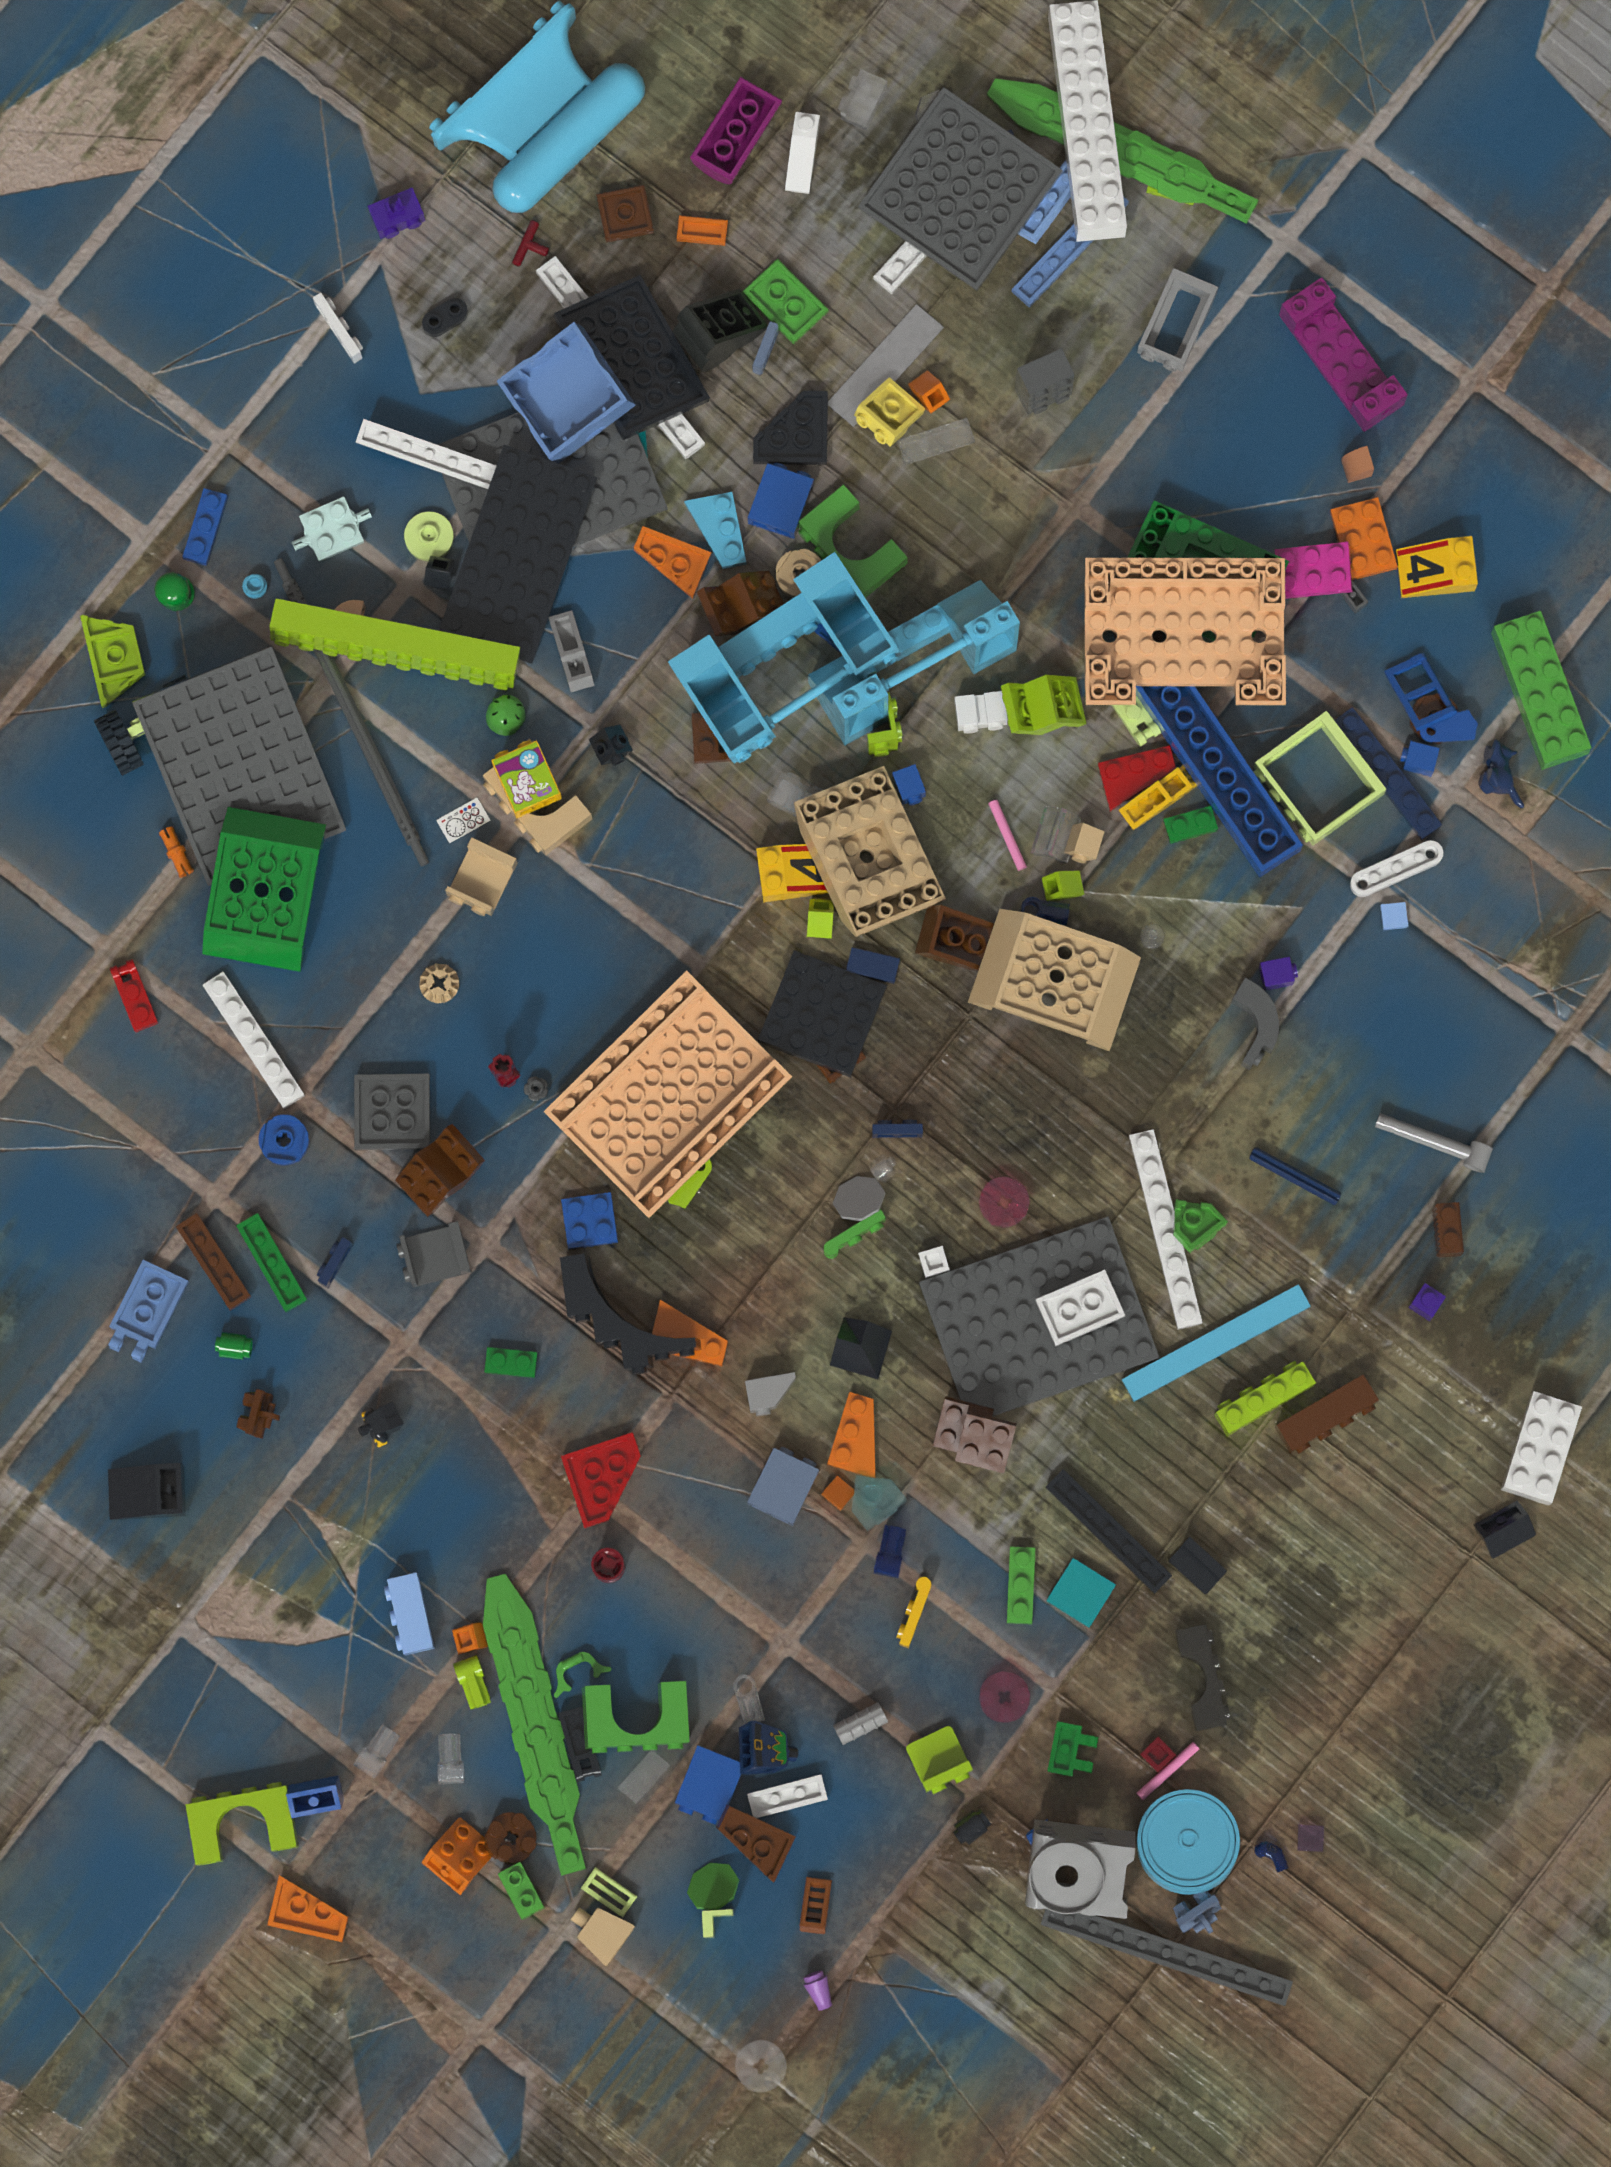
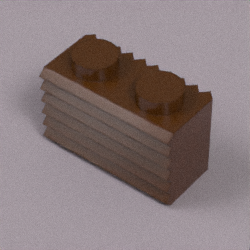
M1459 1202L1436 1204L1432 1210L1434 1212L1432 1215L1434 1217L1433 1221L1435 1222L1433 1226L1436 1232L1434 1235L1436 1239L1434 1241L1437 1242L1435 1244L1437 1247L1435 1251L1438 1252L1436 1256L1438 1258L1461 1256L1464 1248Z

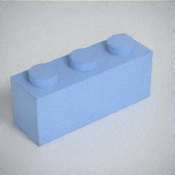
M418 1573L387 1579L388 1586H384L387 1601L392 1600L393 1610L389 1611L392 1626L397 1625L399 1635L395 1636L398 1651L402 1650L404 1655H410L435 1649Z

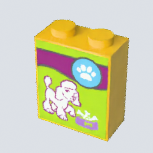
M531 740L522 742L517 746L518 749L511 752L508 750L501 751L494 756L495 759L491 760L516 819L562 799L537 740L531 742Z

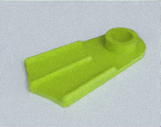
M710 1159L705 1163L703 1171H697L668 1199L669 1204L677 1205L684 1209L688 1206L712 1170Z

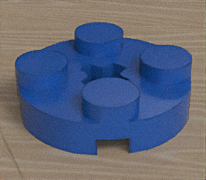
M277 1115L273 1117V1119L262 1126L259 1133V1146L264 1156L277 1165L285 1166L299 1162L309 1147V1134L304 1124L291 1115ZM286 1133L291 1142L282 1147L281 1143L277 1142V1139Z

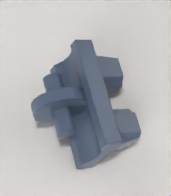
M1207 1891L1193 1895L1198 1906L1192 1910L1188 1908L1185 1902H1181L1173 1908L1177 1917V1924L1183 1934L1192 1928L1196 1933L1204 1928L1208 1934L1212 1933L1213 1929L1210 1924L1218 1920L1214 1913L1222 1909L1216 1896H1211Z

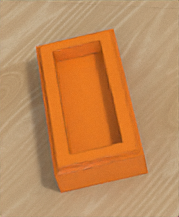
M679 215L677 241L725 246L728 220Z

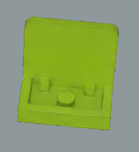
M887 692L889 730L867 734L868 754L875 757L889 755V752L898 750V742H902L900 721L895 722V719L898 718L896 698H891L890 692Z
M946 1726L914 1741L906 1747V1751L926 1793L932 1791L934 1795L946 1789V1783L955 1780L956 1784L970 1778L969 1772L973 1771L950 1726Z

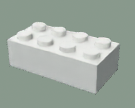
M1535 1391L1530 1394L1502 1483V1491L1548 1506L1553 1503L1580 1416L1581 1406Z

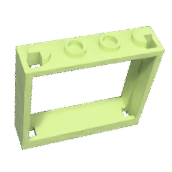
M1327 711L1257 760L1253 767L1255 769L1254 774L1260 783L1265 782L1270 789L1268 793L1275 803L1280 802L1284 807L1283 813L1291 823L1295 822L1300 828L1298 833L1306 843L1309 841L1313 846L1383 796L1386 791L1385 786ZM1322 728L1371 793L1315 833L1266 767Z

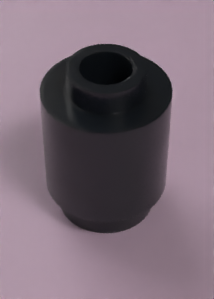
M979 1808L975 1812L972 1810L954 1824L956 1830L953 1831V1834L961 1844L966 1842L970 1845L988 1831L987 1828L992 1824Z

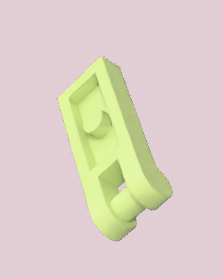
M1137 696L1136 705H1112L1140 747L1146 744V740L1150 737H1156L1161 734L1158 725L1150 717ZM1144 723L1147 728L1141 732L1137 727Z

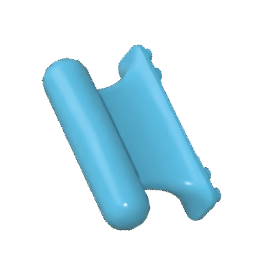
M560 0L550 9V12L554 15L548 22L543 17L536 21L533 26L536 33L530 42L472 98H468L462 105L454 101L447 108L450 116L445 122L438 117L429 127L433 131L431 137L433 138L434 146L440 151L454 142L471 140L494 149L510 161L498 172L493 180L492 191L499 205L511 213H524L532 209L641 102L645 95V83L642 76L635 68L628 64L614 63L605 68L593 81L586 75L573 55L568 37L569 29L576 20L575 8L570 3L564 5Z

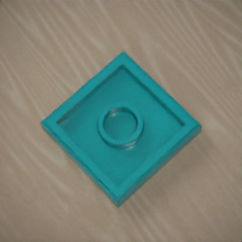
M1073 1558L1046 1602L1090 1628L1116 1584Z

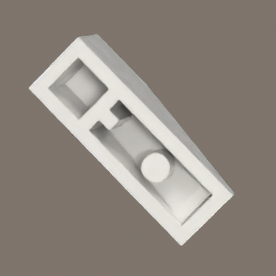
M795 113L785 191L806 194L810 192L820 128V115Z

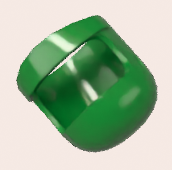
M165 573L155 583V596L168 610H184L194 601L195 587L189 579L179 573Z

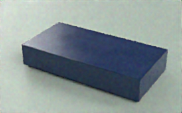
M851 948L846 971L866 978L894 984L900 958Z

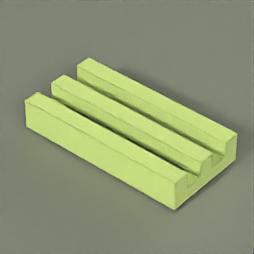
M596 1867L581 1887L582 1890L622 1918L637 1898L635 1894ZM595 1876H600L630 1897V1899L625 1901L594 1879ZM592 1883L624 1906L623 1909L620 1910L588 1888V1886Z

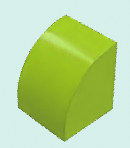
M1057 871L1042 877L1046 902L1062 901L1085 895L1080 871Z
M809 900L807 937L832 939L834 916L832 900Z

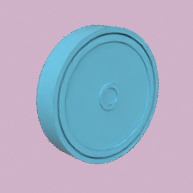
M1177 1790L1157 1799L1143 1815L1137 1834V1852L1145 1872L1159 1886L1178 1894H1199L1209 1891L1222 1883L1232 1871L1240 1847L1239 1829L1230 1810L1216 1797L1198 1790Z

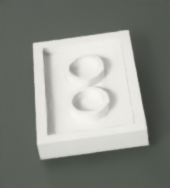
M1105 1270L1035 1300L1055 1347L1125 1317Z

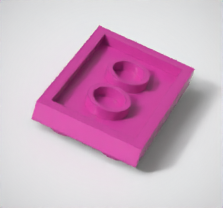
M1349 542L1275 549V555L1289 561L1285 570V599L1353 592Z

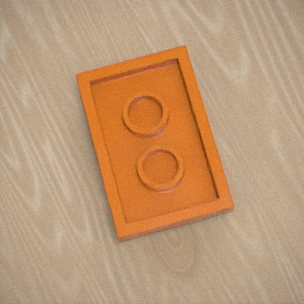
M1378 497L1330 509L1338 543L1349 542L1352 580L1398 568Z

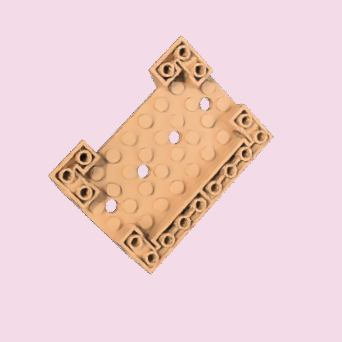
M1085 558L1086 705H1136V686H1234L1236 705H1286V655H1284L1285 558ZM1111 630L1115 632L1117 638L1114 642H1106L1102 637L1103 633ZM1158 630L1163 631L1166 634V640L1158 643L1153 640L1152 634ZM1205 631H1212L1216 635V640L1207 643L1203 640L1202 634ZM1262 631L1266 636L1265 641L1262 643L1255 642L1252 639V633Z

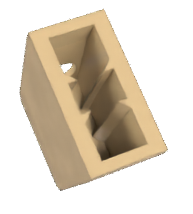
M579 1907L571 1921L583 1928L577 1938L607 1967L635 1928L633 1924L600 1908H597L591 1916Z

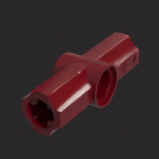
M498 1054L488 1066L496 1082L502 1088L512 1087L521 1076L513 1060L507 1054Z

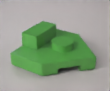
M1178 1199L1175 1201L1173 1236L1189 1253L1204 1246L1228 1223L1211 1203L1201 1202V1204Z

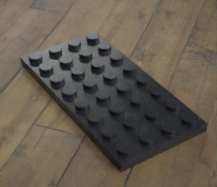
M504 445L439 631L520 647L519 660L533 664L597 477Z

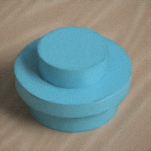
M251 574L243 581V591L250 598H260L267 591V582L263 576Z

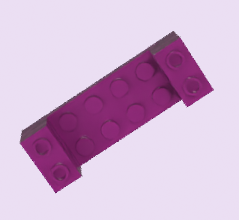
M1321 277L1281 305L1279 316L1363 432H1365L1404 406L1408 394L1394 375L1388 379L1334 306L1336 296Z

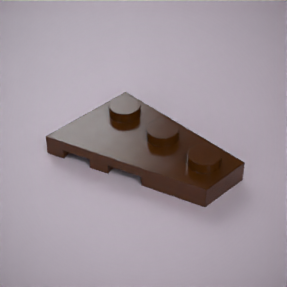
M726 1805L716 1826L770 1881L775 1882L796 1836L730 1805Z

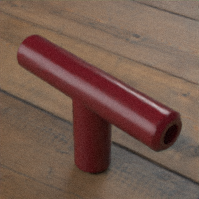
M530 221L512 260V264L517 267L521 266L528 250L542 256H547L549 253V247L532 241L539 227L537 221Z

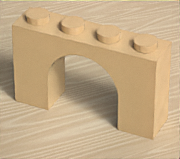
M491 768L483 775L485 781L483 786L491 796L496 794L501 802L498 805L505 814L511 813L516 819L494 768ZM575 795L558 810L549 815L536 816L529 813L517 818L514 824L522 834L527 832L532 838L529 841L532 847L538 853L542 851L546 856L590 822L592 815Z

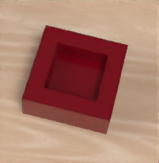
M1159 1737L1140 1754L1157 1773L1176 1755Z

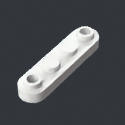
M1426 841L1358 871L1350 881L1351 891L1359 897H1366L1434 867L1440 863L1443 857V848L1436 841ZM1432 851L1434 858H1427L1425 853ZM1358 882H1366L1367 887L1361 889L1358 886Z

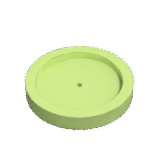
M422 512L408 522L404 532V539L407 549L414 557L423 561H429L430 556L442 558L450 551L454 541V533L450 522L441 514Z

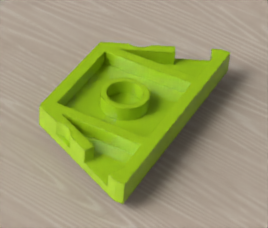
M81 615L80 618L102 708H104L145 675L135 628L133 625L117 624L110 620H99Z

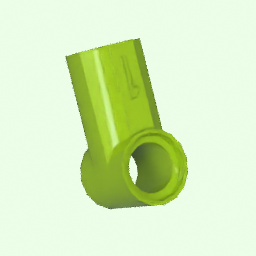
M475 1655L453 1663L458 1681L463 1686L470 1710L491 1703L490 1695L483 1680L484 1673L478 1656Z

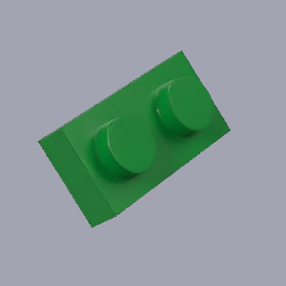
M1211 806L1163 819L1170 844L1218 831Z
M487 1347L484 1372L488 1374L535 1378L538 1353Z

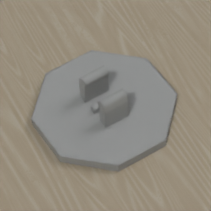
M856 1176L839 1186L833 1205L842 1219L862 1221L880 1210L886 1193L876 1178Z

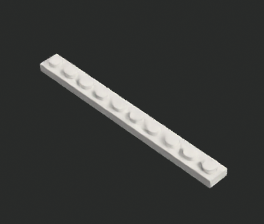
M556 256L536 270V274L564 308L588 298ZM682 414L658 425L685 460L705 446V442Z

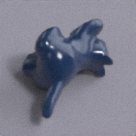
M1495 739L1492 747L1486 746L1484 750V761L1488 769L1480 776L1478 785L1485 794H1509L1515 805L1519 808H1524V803L1513 786V774L1509 767V760L1513 755L1517 754V751L1511 750Z

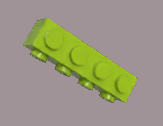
M1296 1361L1283 1367L1284 1373L1275 1377L1273 1373L1261 1380L1262 1385L1255 1390L1251 1386L1240 1392L1241 1398L1232 1402L1228 1399L1218 1405L1219 1410L1214 1416L1226 1436H1230L1314 1387L1316 1382L1304 1362L1297 1365Z

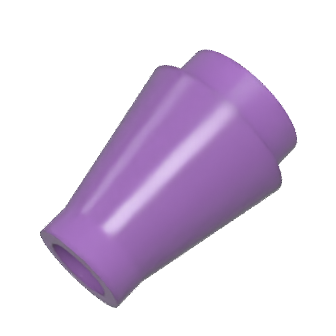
M819 1970L803 1977L805 1981L803 1985L816 2004L818 2011L831 2007L833 2004L830 1998L827 1975H824L823 1971Z

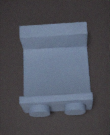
M780 1447L779 1450L773 1448L747 1504L794 1526L797 1515L820 1471L816 1468L817 1464L807 1458H803L801 1461L793 1457L794 1452L784 1447Z

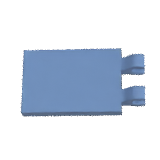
M142 1260L109 1326L110 1329L115 1330L108 1344L109 1348L119 1352L125 1337L128 1336L138 1341L131 1354L132 1359L142 1363L148 1346L156 1349L189 1281Z

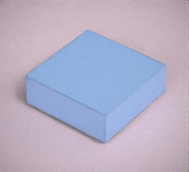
M1406 902L1380 905L1383 930L1408 928Z

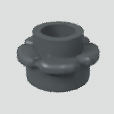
M536 1076L528 1079V1083L524 1085V1093L528 1095L529 1099L538 1101L545 1098L548 1094V1083L543 1078L539 1079ZM535 1086L539 1088L537 1091L534 1090Z

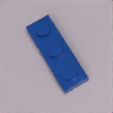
M203 489L183 553V560L207 566L227 503V494Z

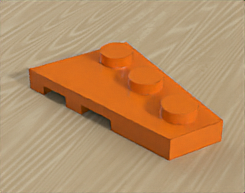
M642 526L634 546V551L694 599L710 560L711 552Z
M849 1392L827 1465L876 1479L874 1399Z
M279 1875L267 1925L343 1942L349 1917Z

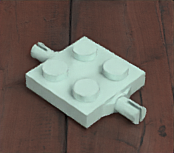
M341 497L300 515L299 518L304 527L305 536L291 541L295 551L309 545L314 550L318 561L321 562L364 543L359 531V523L372 518L368 508L354 514L349 508L345 497Z

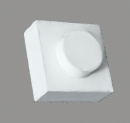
M943 1246L918 1253L925 1278L950 1271Z

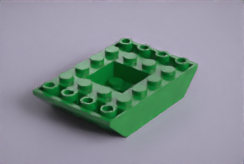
M1154 500L1127 558L1282 557ZM1285 559V570H1286V567H1287V565H1288V563H1289V561L1286 560V559ZM1205 631L1202 636L1213 641L1216 640V635L1212 631ZM1257 631L1252 633V639L1254 638Z

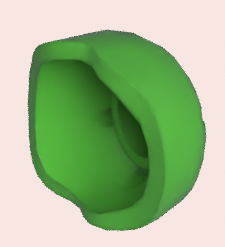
M512 695L498 696L487 708L486 723L488 727L496 734L502 736L515 734L525 721L526 711L524 705L518 698Z

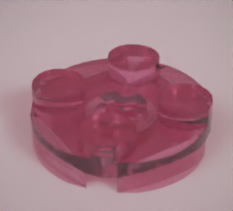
M998 1177L988 1182L979 1198V1208L982 1216L995 1227L1009 1228L1017 1225L1026 1216L1029 1207V1195L1026 1188L1009 1177ZM1001 1196L1011 1200L1007 1209L997 1205Z
M1002 1671L991 1675L985 1680L980 1689L979 1701L983 1712L988 1718L995 1722L1009 1723L1018 1720L1025 1714L1029 1706L1030 1692L1027 1684L1021 1677L1014 1673ZM1000 1691L1003 1693L1009 1691L1011 1693L1009 1696L1011 1702L1009 1704L1007 1702L999 1703L1000 1696L998 1693Z

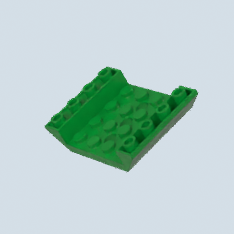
M232 807L227 808L221 829L207 908L202 954L301 972L305 951L303 946L320 849L323 848L327 824ZM235 878H239L244 882V889L239 893L231 889V882ZM258 883H265L268 886L269 892L267 896L259 897L256 894L255 887ZM289 887L292 889L294 896L291 901L286 902L280 898L282 888Z

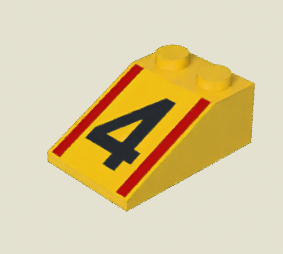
M1472 536L1447 538L1396 549L1401 598L1472 592L1476 590L1478 580Z
M806 844L756 848L763 903L829 894Z

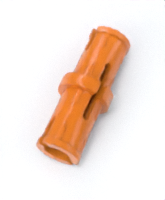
M167 827V832L164 829L161 830L159 835L168 850L166 854L169 859H172L178 876L180 878L187 876L184 868L189 875L193 873L194 870L185 854L186 848L180 844L174 827Z

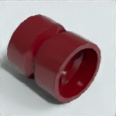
M600 1549L592 1558V1571L601 1582L614 1583L623 1576L625 1562L621 1554L615 1549Z

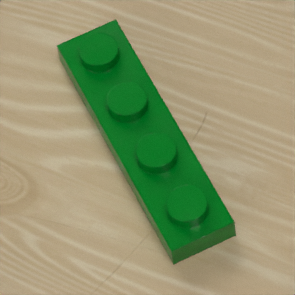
M257 1213L237 1224L239 1232L284 1311L287 1313L308 1301L259 1214Z

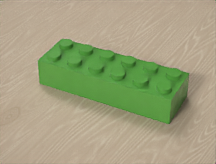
M1538 611L1494 626L1491 635L1541 770L1588 755L1592 747L1542 612Z

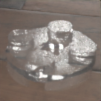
M757 2040L746 2045L739 2052L735 2062V2070L740 2082L746 2088L754 2092H768L776 2088L784 2079L787 2063L782 2051L775 2044L769 2041ZM759 2059H764V2063L769 2066L768 2070H763V2074H758V2069L753 2067L754 2063L759 2062Z

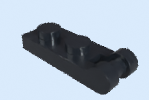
M583 1706L558 1713L577 1783L585 1781L586 1777L593 1775L594 1777L602 1776L596 1753H592V1749H585ZM589 1758L591 1766L581 1768L580 1761Z

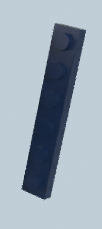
M1350 708L1335 719L1336 724L1385 786V794L1422 841L1439 829L1442 823L1354 708Z

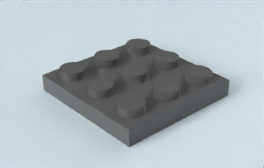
M430 1074L354 1075L355 1150L424 1149L430 1145Z

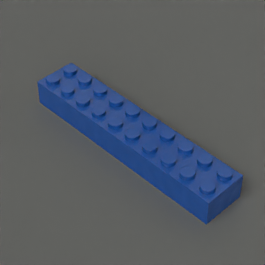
M1136 686V696L1153 721L1158 725L1161 734L1186 768L1259 878L1299 853L1303 844L1196 687Z

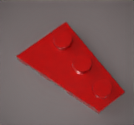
M1170 745L1098 763L1109 811L1111 812L1120 804L1132 799L1138 793L1155 782L1160 781L1176 769Z

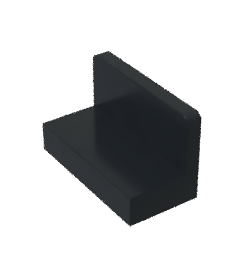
M1518 1500L1473 1524L1493 1559L1536 1535L1528 1513Z
M1191 1537L1169 1559V1563L1203 1594H1207L1227 1572Z

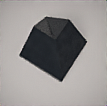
M844 1317L836 1339L830 1366L878 1380L892 1331L869 1321Z

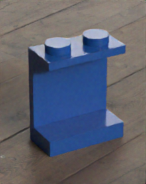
M767 463L748 515V524L795 539L798 531V522L809 492L814 487V479L810 478L811 475L806 472L797 471L795 473L787 470L788 468L782 464L774 463L771 465Z
M697 1745L675 1800V1804L680 1805L678 1810L692 1815L695 1811L703 1815L702 1820L716 1825L726 1805L730 1804L739 1778L742 1775L740 1774V1762Z

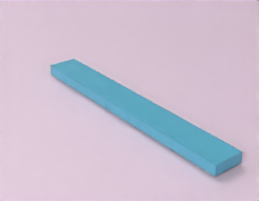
M1298 1284L1123 1378L1122 1382L1133 1402L1311 1306Z

